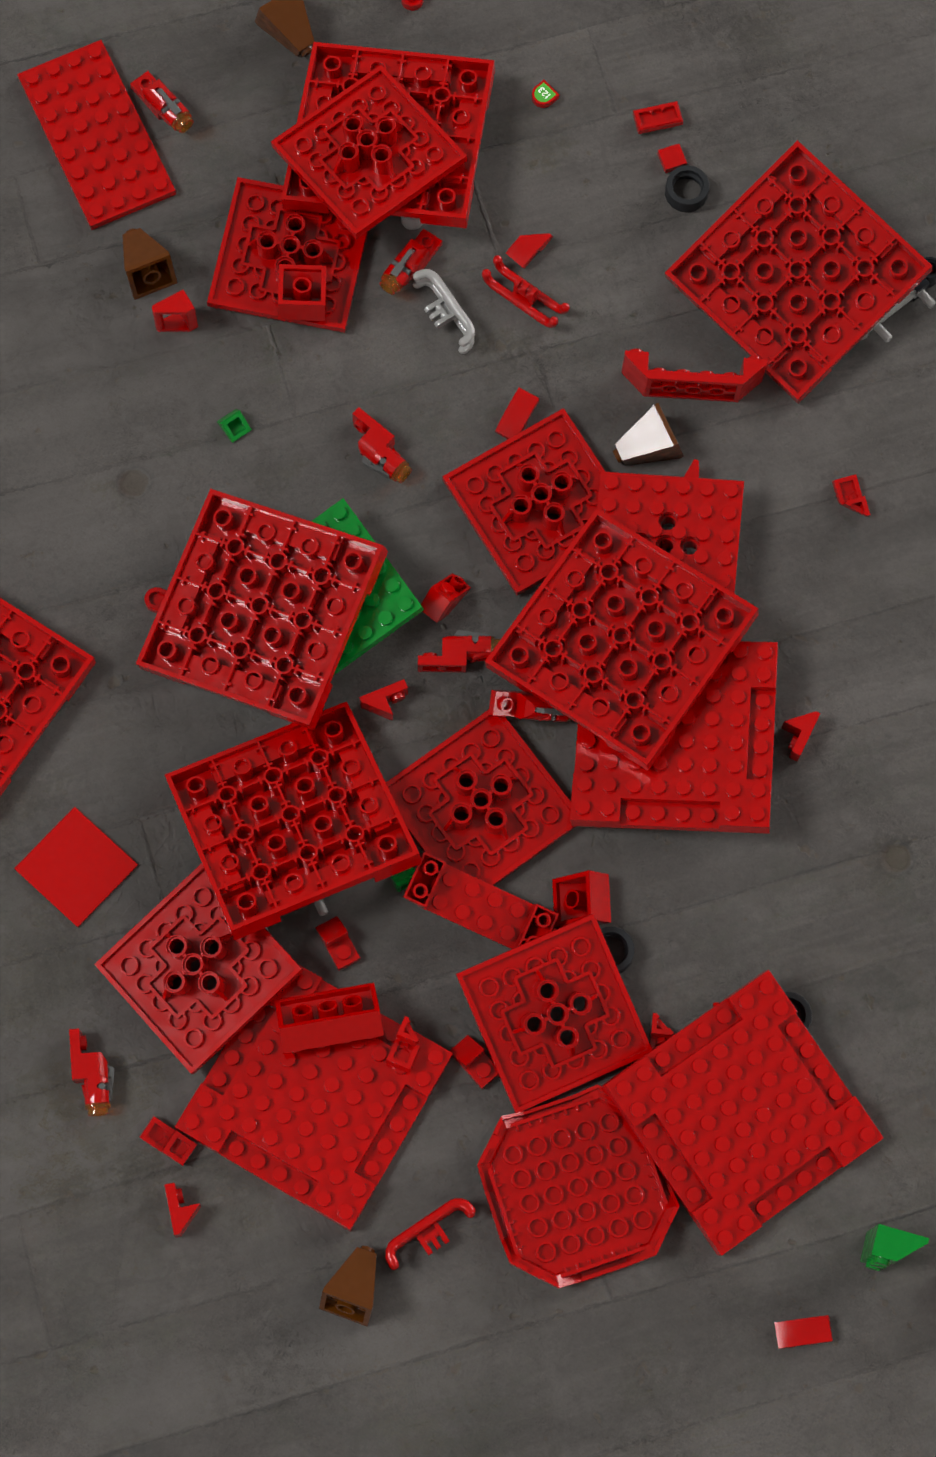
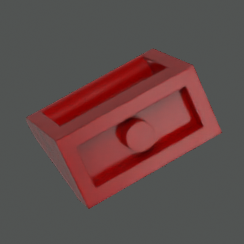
M184 289L152 306L155 327L159 332H190L198 328L195 307ZM163 314H172L163 319Z

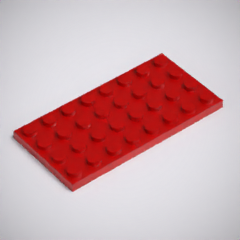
M102 40L17 74L91 230L176 195V190Z

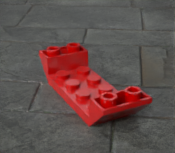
M631 349L629 351L625 350L622 374L644 397L739 402L762 382L768 359H762L759 356L744 358L739 375L734 372L714 374L712 371H701L697 373L686 369L666 371L664 368H654L649 370V352H644L641 349Z
M426 852L422 853V864L417 865L403 898L420 908L509 949H513L551 932L559 916L558 913L539 904H532L446 864V861Z

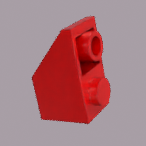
M453 573L430 588L421 603V606L424 608L422 612L438 623L450 614L471 587L465 583L462 577Z

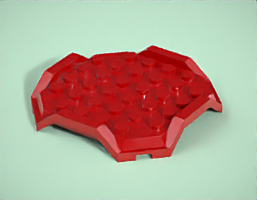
M598 1084L574 1095L526 1111L501 1116L477 1164L484 1193L509 1264L558 1289L629 1267L656 1256L680 1207L671 1186L605 1089Z

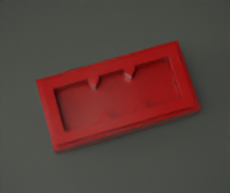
M678 101L633 110V118L638 134L683 125Z

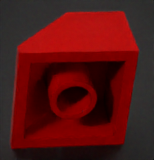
M279 264L278 320L325 321L326 266Z
M588 870L552 879L554 912L559 914L554 928H561L563 925L570 924L592 913L595 915L599 926L611 923L609 874Z

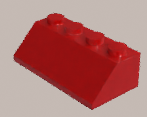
M374 982L275 1000L283 1054L384 1036Z

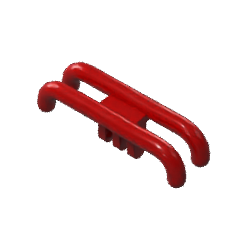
M499 255L493 258V264L500 274L514 283L513 292L497 282L492 277L489 269L482 271L484 282L492 290L545 327L555 328L558 325V318L555 316L549 318L535 309L532 305L536 300L558 314H566L570 309L568 303H557L510 270L502 262V257Z
M454 1198L397 1235L388 1243L385 1250V1259L389 1268L396 1270L399 1267V1261L396 1258L397 1250L414 1238H417L428 1256L433 1253L430 1246H428L430 1242H432L437 1250L441 1248L436 1239L440 1236L445 1244L450 1242L438 1222L454 1211L459 1210L468 1218H473L476 1212L475 1207L468 1200Z

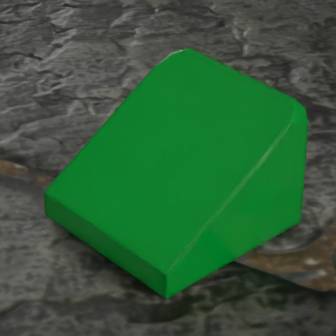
M238 409L233 410L217 421L232 443L252 430Z
M414 867L391 876L397 892L407 889L415 871Z

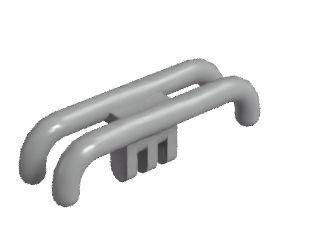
M430 269L416 271L413 274V287L419 289L423 286H428L438 297V300L426 306L424 311L426 314L433 312L429 318L431 321L437 320L434 323L437 329L454 320L464 335L459 340L460 347L458 351L460 354H466L475 343L473 323L435 271Z

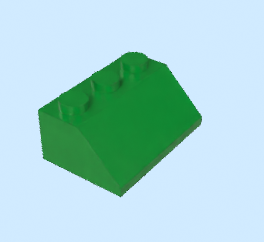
M878 1224L866 1233L860 1262L866 1263L865 1267L868 1269L880 1271L928 1244L929 1238Z

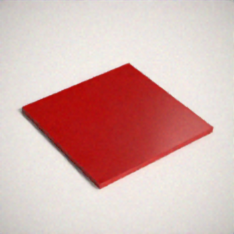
M74 807L14 869L78 928L130 875L138 864Z

